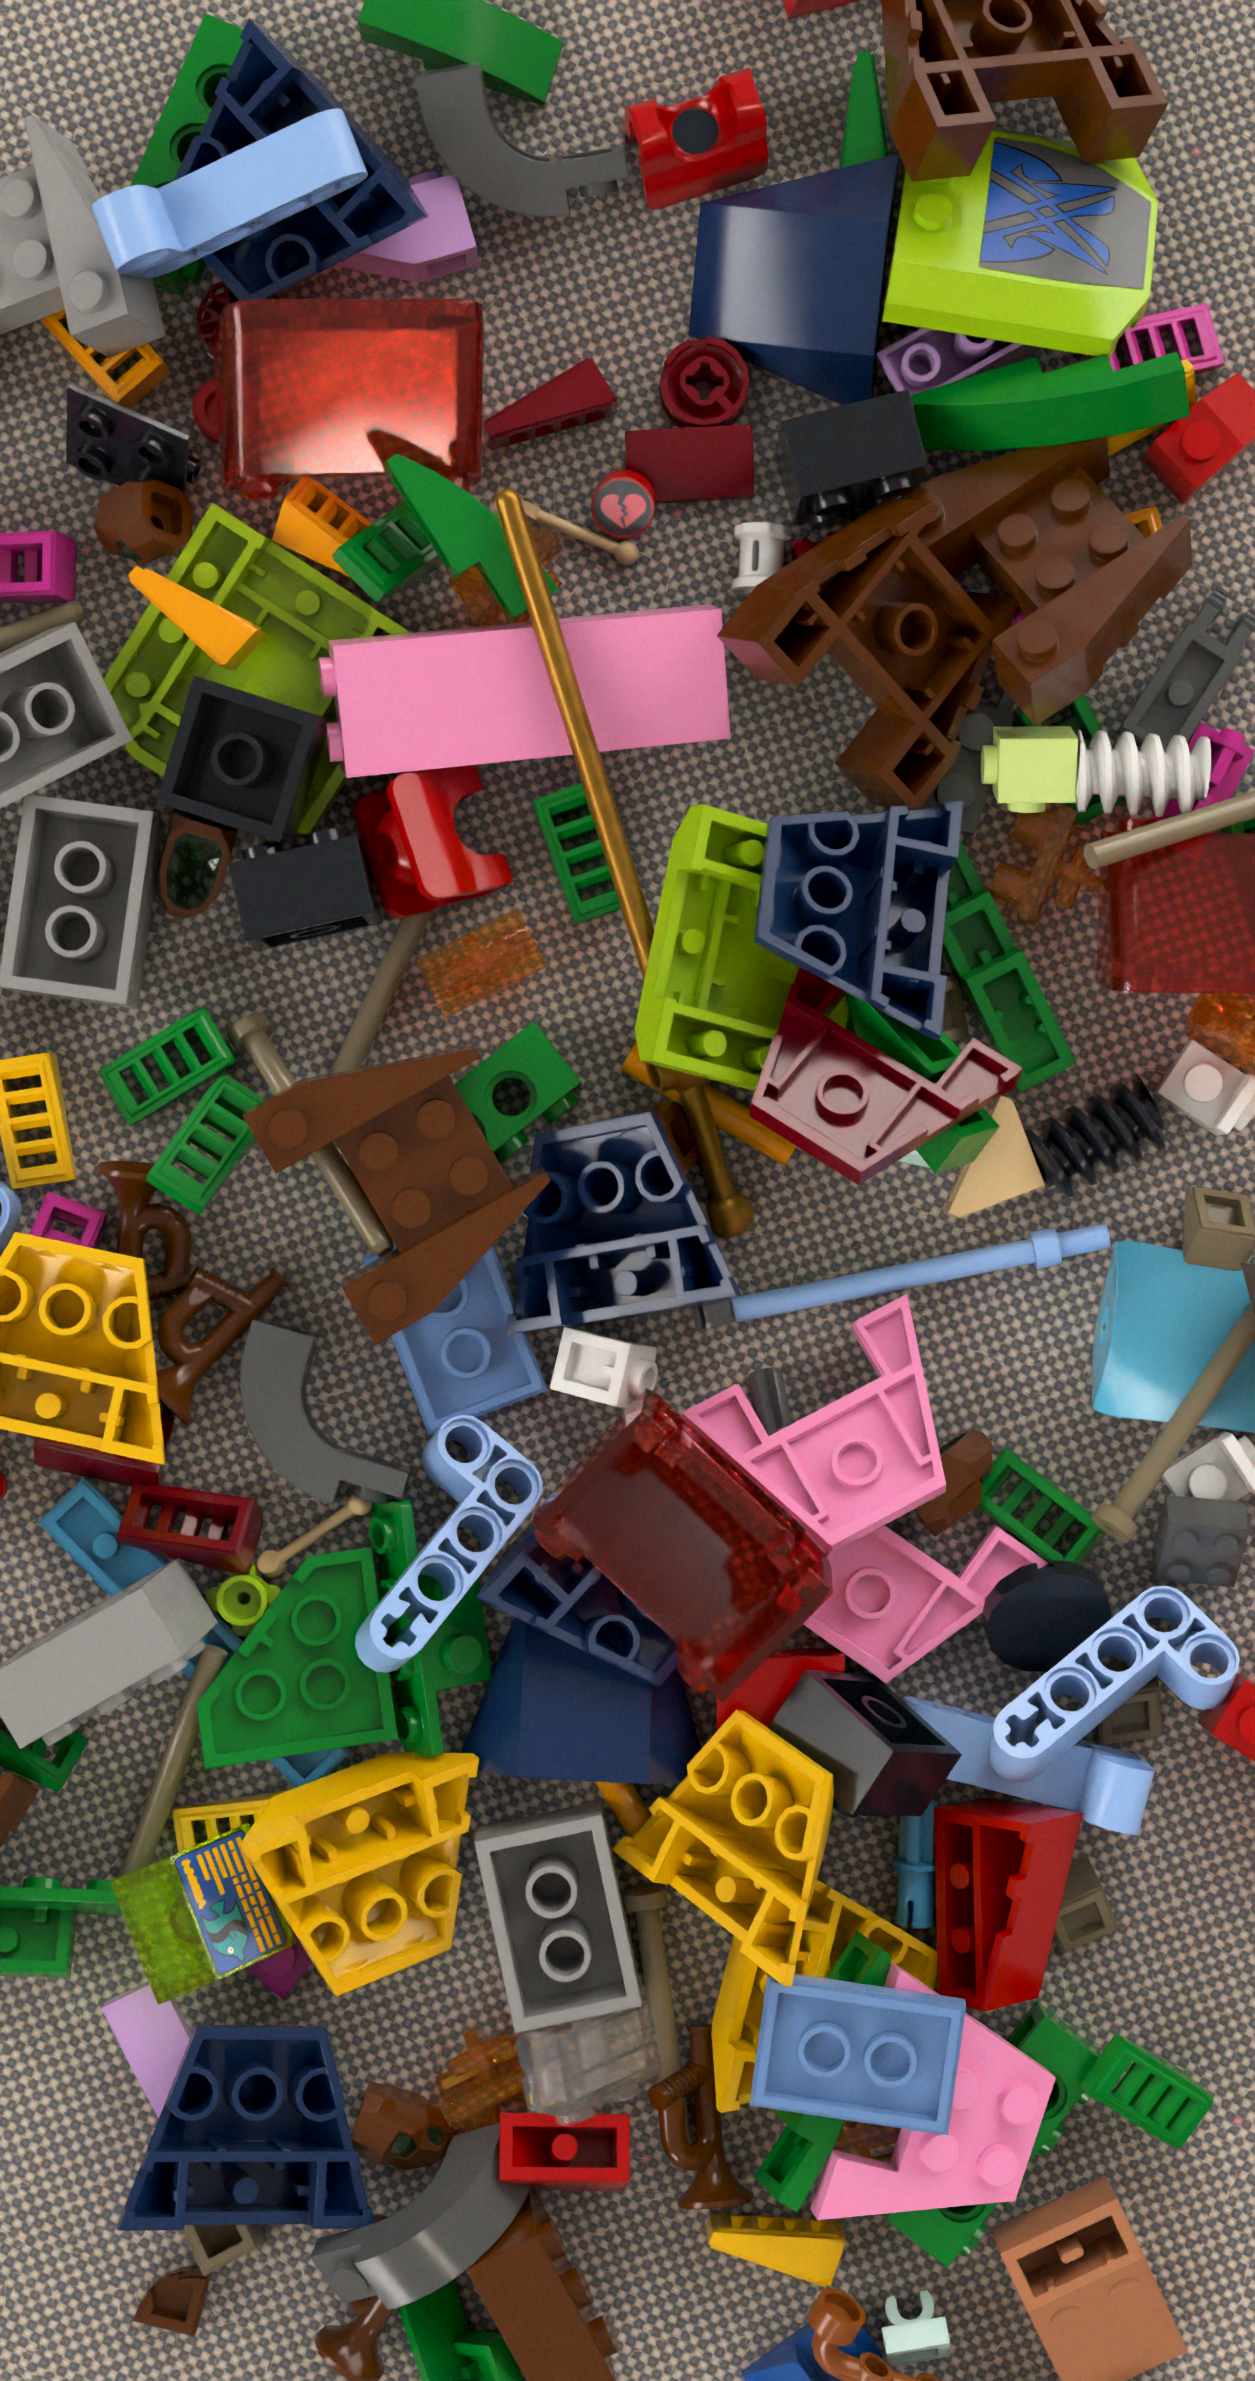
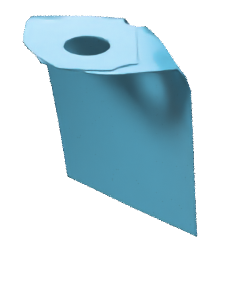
M1116 1241L1101 1296L1093 1337V1410L1119 1418L1168 1422L1246 1307L1251 1303L1243 1271L1187 1264L1184 1262L1183 1251L1136 1241ZM1255 1341L1197 1426L1255 1433Z

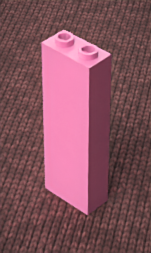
M711 604L558 619L599 752L731 739L724 643L717 637L723 628L721 608ZM531 621L328 641L330 657L318 658L322 696H334L336 722L325 723L329 762L341 761V770L346 778L573 755Z

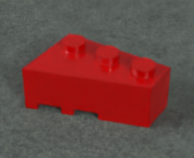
M989 1797L934 1807L939 1995L965 1999L966 2007L985 2012L1039 1997L1083 1813Z

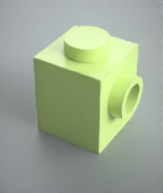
M1071 726L993 727V745H983L981 751L982 784H992V792L997 803H1007V810L1012 812L1037 813L1046 810V803H1076L1078 737Z

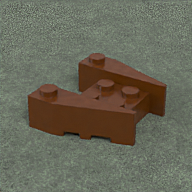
M881 0L889 131L912 182L970 176L997 122L989 105L992 102L1052 96L1083 163L1139 157L1169 104L1145 52L1131 36L1122 40L1118 38L1104 22L1103 19L1108 10L1099 0Z
M1107 437L1055 446L1027 447L933 477L901 498L933 501L938 507V510L917 536L953 578L978 564L1006 596L1014 597L1019 603L1017 609L1022 612L1025 618L992 639L998 683L1035 726L1088 692L1103 675V665L1119 646L1125 648L1139 631V621L1159 597L1162 599L1166 598L1192 566L1190 519L1185 514L1146 538L1098 486L1099 483L1110 477Z
M890 497L756 585L721 629L717 637L756 679L799 687L825 652L828 651L878 707L835 764L872 804L886 808L907 805L908 810H918L955 762L962 745L961 742L956 740L967 710H976L984 691V687L978 685L993 649L992 639L1009 629L1019 603L1011 596L972 591L966 593L917 536L938 510L933 501Z
M473 1045L328 1075L304 1078L251 1107L243 1114L245 1122L275 1173L282 1171L335 1140L386 1228L396 1249L342 1279V1289L375 1345L432 1313L551 1181L544 1168L540 1166L510 1183L449 1076L480 1058L478 1051Z

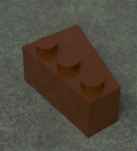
M531 2187L522 2207L509 2227L484 2255L466 2269V2272L527 2381H616L611 2355L618 2353L619 2347L613 2330L604 2315L595 2317L590 2306L593 2304V2299L588 2284L579 2267L572 2268L558 2227L554 2220L548 2217L535 2187Z

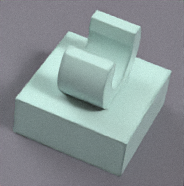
M927 2290L920 2291L922 2312L913 2320H907L900 2316L895 2296L887 2297L886 2319L890 2326L882 2327V2339L886 2362L891 2367L950 2357V2339L945 2316L934 2318V2301Z

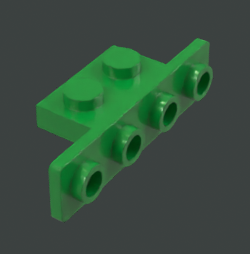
M389 1499L387 1504L373 1502V1518L369 1524V1536L379 1559L381 1581L378 1585L379 1602L418 1555L412 1504L409 1500ZM419 1575L418 1586L422 1594L430 1600L441 1601L443 1592L436 1579L428 1575ZM479 1577L424 1647L398 1670L389 1672L395 1681L398 1708L395 1711L398 1739L403 1744L405 1752H415L419 1756L424 1757L443 1755L444 1748L436 1691L483 1682L492 1678L482 1601L476 1598L480 1592ZM403 1614L388 1628L390 1647L395 1645L398 1635L411 1622Z
M45 1877L23 1879V1887L0 1886V1976L71 1978L77 1914L139 1916L140 1900L134 1892L125 1891V1883L106 1879L87 1881L86 1889L62 1888V1881Z
M454 2279L436 2291L414 2302L398 2307L422 2381H524L521 2369L501 2333L470 2330Z

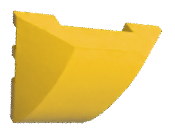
M19 1232L14 1233L0 1257V1429L166 1465L145 1259Z
M735 1710L687 1764L688 1775L667 1798L658 1797L648 1808L652 1813L650 1818L633 1837L623 1836L612 1851L653 1883L671 1885L743 1943L739 1949L741 1953L780 1984L792 1987L804 1922L829 1834L834 1798L833 1774L745 1711Z
M387 1752L273 1796L239 1845L327 1986L336 1997L451 1949L462 1874L457 1870L461 1835L469 1832L471 1815L465 1811L470 1778L477 1777L479 1757L474 1753H443V1755L435 1757L419 1756L415 1752Z
M816 1881L804 1922L794 1974L827 1978L856 1931H858L892 1956L891 1963L893 1962L932 1990L934 1989L938 1972L937 1950L821 1881ZM734 1935L711 2029L716 2109L720 2113L740 2110V2104L750 2103L767 1972L739 1951L743 1942Z

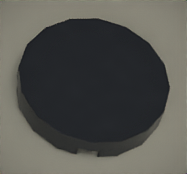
M1053 1560L1055 1567L1047 1566L1038 1569L1037 1564L1033 1563L1022 1566L999 1580L986 1597L983 1607L985 1617L983 1627L990 1650L1004 1664L1022 1671L1048 1672L1112 1617L1104 1586L1090 1569L1070 1561Z

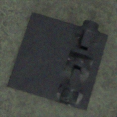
M69 383L67 387L66 463L76 467L82 474L94 480H106L117 486L127 481L158 480L180 489L186 495V482L190 484L195 482L202 465V460L193 457V450L189 448L190 435Z

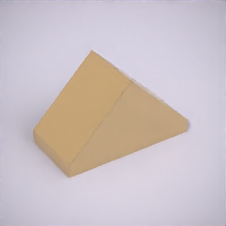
M1000 1096L991 1102L987 1113L1000 1127L974 1162L963 1165L942 1211L943 1214L952 1218H961L1045 1186L1013 1100Z

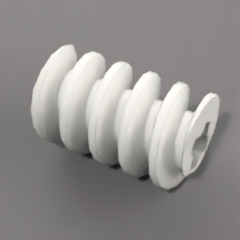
M1078 729L1076 735L1078 737L1076 782L1078 812L1086 811L1093 794L1100 795L1104 813L1111 814L1118 796H1125L1130 815H1137L1144 797L1151 798L1157 817H1163L1170 799H1177L1181 814L1192 811L1196 800L1206 801L1211 776V745L1208 737L1201 736L1196 741L1190 754L1186 738L1182 735H1174L1164 753L1160 737L1157 734L1149 733L1138 751L1134 735L1130 732H1123L1112 750L1108 734L1104 730H1097L1088 748H1086L1082 732Z

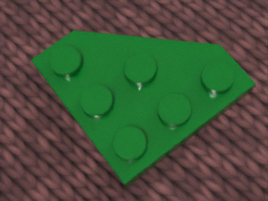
M372 1547L307 1556L196 1703L205 1769L398 1739L389 1672H376L365 1666L358 1657L355 1648L356 1634L361 1624L379 1603Z

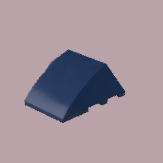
M249 18L240 36L244 40L227 78L221 77L214 92L218 96L200 136H194L174 181L306 117L335 108L343 110L368 173L366 179L359 184L202 257L246 308L251 309L428 217V214L404 174L321 81L261 26Z
M900 154L700 203L688 335L698 340L706 339L707 336L724 340L738 350L744 361L842 406L873 398L877 368L876 353Z
M964 800L944 802L940 808L908 810L907 805L893 806L887 812L851 815L848 811L771 817L767 823L754 942L768 952L826 980L938 1041L942 1036L947 976L940 975L949 873L950 868L956 862L959 855Z
M645 1112L535 1134L530 1172L542 1166L551 1181L523 1212L529 1218L523 1257L516 1259L514 1275L520 1276L515 1313L508 1314L505 1335L600 1324L707 1306L742 1296L655 1112Z
M649 1410L581 1467L501 1555L476 1598L648 1683L661 1686L743 1590L707 1520L700 1518L683 1485L686 1479L678 1464L673 1465L656 1432L659 1427Z
M514 1617L492 1672V1678L489 1680L461 1753H474L479 1757L477 1772L517 1778L659 1784L682 1782L688 1775L687 1764L701 1750L678 1666L661 1686H655Z
M195 2025L116 2229L118 2231L184 2230L185 2225L308 2224L313 2229H358L376 2223L373 2210L368 2205L360 2173L362 2167L358 2152L353 2146L344 2110L346 2104L326 2028L323 2026Z

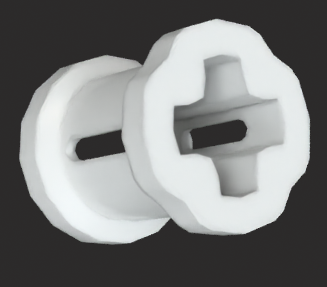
M747 522L734 527V537L740 541L739 575L732 580L731 590L733 593L748 596L756 585L783 568L784 543L791 540L790 527L769 522Z

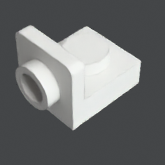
M1194 1040L1187 1042L1153 1093L1216 1136L1228 1134L1233 1127L1238 1131L1243 1130L1255 1115V1075L1243 1074Z
M564 1327L550 1389L615 1407L642 1409L646 1398L653 1392L657 1381L658 1368L655 1363L657 1348L577 1328Z
M1220 1430L1174 1460L1162 1476V1479L1173 1496L1237 1501L1249 1492L1255 1494V1447L1246 1436L1237 1440L1232 1433Z

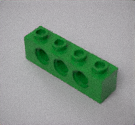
M205 13L130 186L147 185L158 189L174 181L194 136H200L212 110L210 102L216 95L214 92L221 77L227 78L244 41L240 38L243 29ZM200 258L170 273L153 277L154 285L183 297L189 281L198 282L205 271L207 263Z
M533 1021L454 1085L498 1162L501 1164L529 1142L523 1131L543 1116L548 1124L551 1125L579 1102L573 1091L581 1086L582 1082ZM508 1080H518L524 1083L530 1091V1103L527 1109L516 1116L501 1114L494 1104V1093L497 1087Z
M1038 2001L1033 2004L1006 2039L1010 2044L1047 2068L1056 2077L1028 2164L1037 2152L1045 2155L1054 2147L1064 2130L1065 2125L1062 2120L1075 2103L1084 2104L1092 2097L1081 2089L1079 2085L1100 2056L1096 2046ZM1025 2174L1023 2176L1020 2188L1025 2180ZM1008 2201V2202H998V2203L1001 2204L1002 2206H1005V2205L1008 2204L1010 2201ZM998 2203L886 2213L885 2217L889 2223L948 2268L958 2254L963 2257L967 2256L977 2246L986 2229V2225L983 2222Z

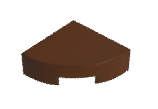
M187 2266L165 2274L147 2290L138 2306L133 2321L195 2337L212 2272L203 2276L199 2266Z

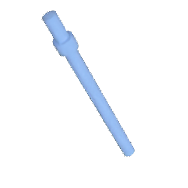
M1106 1223L1059 1233L1056 1232L1055 1227L1029 1232V1239L738 1296L731 1300L735 1320L738 1323L1033 1263L1036 1269L1061 1265L1062 1258L1109 1249L1111 1248V1242Z

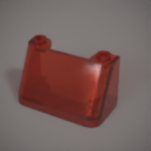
M254 299L234 302L223 308L212 336L223 490H240L241 498L260 500L277 497L279 495V487L290 483L293 477L388 476L384 470L386 461L396 454L437 472L468 493L470 491L469 486H476L480 481L484 366V321L481 303L468 299Z
M1119 818L1118 831H1101L1100 840L1157 822V819ZM1206 833L1100 867L1096 983L1110 990L1122 992L1255 994V834Z
M648 1388L622 1412L533 1514L531 1522L537 1528L534 1532L535 1538L550 1555L558 1560H563L566 1556H569L577 1561L585 1556L676 1642V1651L681 1659L676 1668L682 1678L701 1694H704L707 1690L711 1691L722 1703L834 1593L831 1564L818 1545L670 1404Z

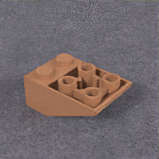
M1106 2175L991 2229L1000 2256L1060 2381H1127L1188 2352L1148 2262Z

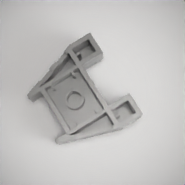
M34 115L25 117L24 121L34 165L0 178V335L65 310L70 336L109 358L165 337L153 278L133 277L120 274L115 270L91 210L92 204L102 197L91 181L93 176L73 142Z

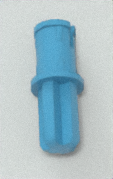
M933 1799L922 1816H900L899 1855L893 1856L892 1866L898 1869L897 1906L894 1922L902 1927H907L909 1920H913L912 1928H930L936 1924V1917L934 1916L936 1886L934 1807H938V1803Z

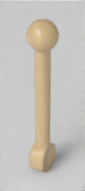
M521 500L528 521L541 523L612 553L621 565H632L638 559L639 550L632 541L625 540L618 543L542 511L530 502Z
M351 1495L347 1506L280 1551H264L257 1560L258 1569L266 1577L275 1578L283 1572L287 1560L354 1515L364 1516L372 1510L373 1502Z

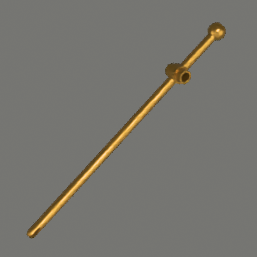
M504 489L497 494L495 507L644 981L654 926L521 498L513 489ZM646 1063L650 1081L658 1093L672 1089L679 1093L712 1198L706 1207L712 1232L719 1238H730L747 1232L755 1220L754 1206L747 1196L735 1190L703 1087L706 1078Z

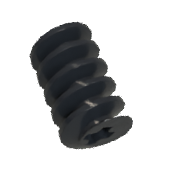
M1134 1074L1132 1078L1133 1092L1120 1082L1110 1086L1111 1105L1103 1097L1095 1094L1087 1098L1088 1116L1076 1106L1065 1109L1064 1120L1066 1129L1052 1117L1043 1120L1041 1126L1043 1141L1030 1129L1024 1130L1044 1184L1047 1187L1055 1185L1067 1197H1071L1074 1195L1072 1175L1078 1173L1091 1186L1097 1184L1096 1163L1101 1162L1113 1174L1120 1172L1118 1152L1124 1150L1136 1163L1142 1161L1140 1141L1145 1138L1158 1151L1166 1149L1163 1120L1155 1101L1138 1074Z

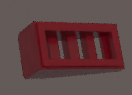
M586 358L483 421L484 440L490 450L500 449L606 419L617 413V399L594 360Z
M134 1481L116 1538L119 1544L173 1558L179 1557L184 1561L223 1571L249 1574L264 1519L254 1498ZM152 1505L162 1506L155 1530L145 1529ZM178 1511L186 1513L180 1534L172 1533ZM204 1518L212 1519L207 1538L198 1537ZM229 1524L234 1525L229 1541H225Z

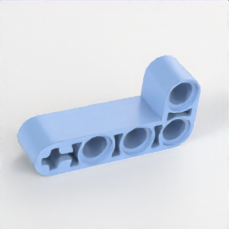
M335 108L306 117L158 189L147 185H133L116 190L94 202L91 210L116 272L148 279L177 270L341 193L366 179L368 173L343 110Z
M459 1415L450 1418L427 1441L422 1451V1464L425 1473L459 1504L361 1624L356 1634L355 1648L358 1657L365 1666L376 1672L388 1673L398 1670L424 1647L534 1508L542 1494L543 1482L537 1468L486 1424L473 1416ZM453 1440L462 1444L468 1452L469 1463H461L452 1459L447 1453L445 1441ZM495 1481H505L510 1484L517 1493L518 1504H508L497 1495ZM457 1528H468L477 1535L481 1544L480 1552H471L459 1543ZM419 1575H428L436 1579L443 1592L441 1601L430 1600L422 1594L418 1586ZM403 1614L411 1622L398 1635L395 1645L390 1647L383 1641V1638L386 1636L387 1629Z
M1165 1585L1152 1587L1140 1594L1001 1710L995 1718L988 1752L990 1763L996 1773L1006 1780L1024 1782L1035 1778L1156 1675L1190 1707L1201 1710L1214 1709L1224 1703L1231 1691L1240 1661L1238 1650L1233 1642L1185 1594L1176 1588ZM1150 1618L1165 1619L1173 1625L1175 1630L1164 1633L1156 1631L1148 1625L1146 1620ZM1107 1656L1118 1657L1126 1662L1129 1669L1119 1672L1112 1671L1104 1667L1099 1659ZM1195 1663L1210 1664L1219 1671L1221 1676L1210 1679L1202 1677L1194 1671L1192 1665ZM1059 1695H1069L1079 1700L1083 1708L1077 1711L1062 1710L1055 1705L1052 1699ZM1036 1721H1037V1724H1038L1039 1726H1038V1727L1035 1729V1731H1034L1035 1724H1036ZM1034 1733L1030 1748L1023 1741ZM1009 1738L1017 1743L1014 1747L1008 1743Z
M903 1697V1701L962 1754L946 1779L1083 1813L1082 1819L1093 1825L1119 1833L1139 1835L1155 1772L1145 1759L1113 1747L1080 1740L1035 1778L1024 1782H1014L1006 1780L996 1773L990 1763L988 1752L995 1717L925 1699ZM1034 1733L1023 1741L1030 1748ZM1009 1738L1008 1743L1014 1747L1017 1743Z

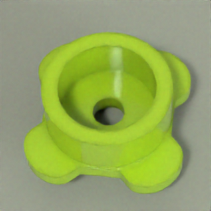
M252 1562L249 1574L231 1572V1575L220 1586L211 1587L206 1594V1603L214 1612H219L224 1620L232 1624V1630L238 1636L247 1637L281 1592V1589L275 1584H267L257 1574V1567ZM242 1592L248 1593L250 1595V1602L242 1604L238 1599L239 1594Z

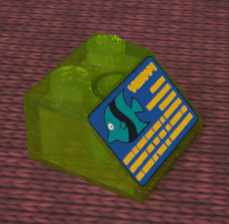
M249 1822L137 1867L110 1881L158 2005L216 1982L296 1943L286 1918L239 1845L251 1828Z

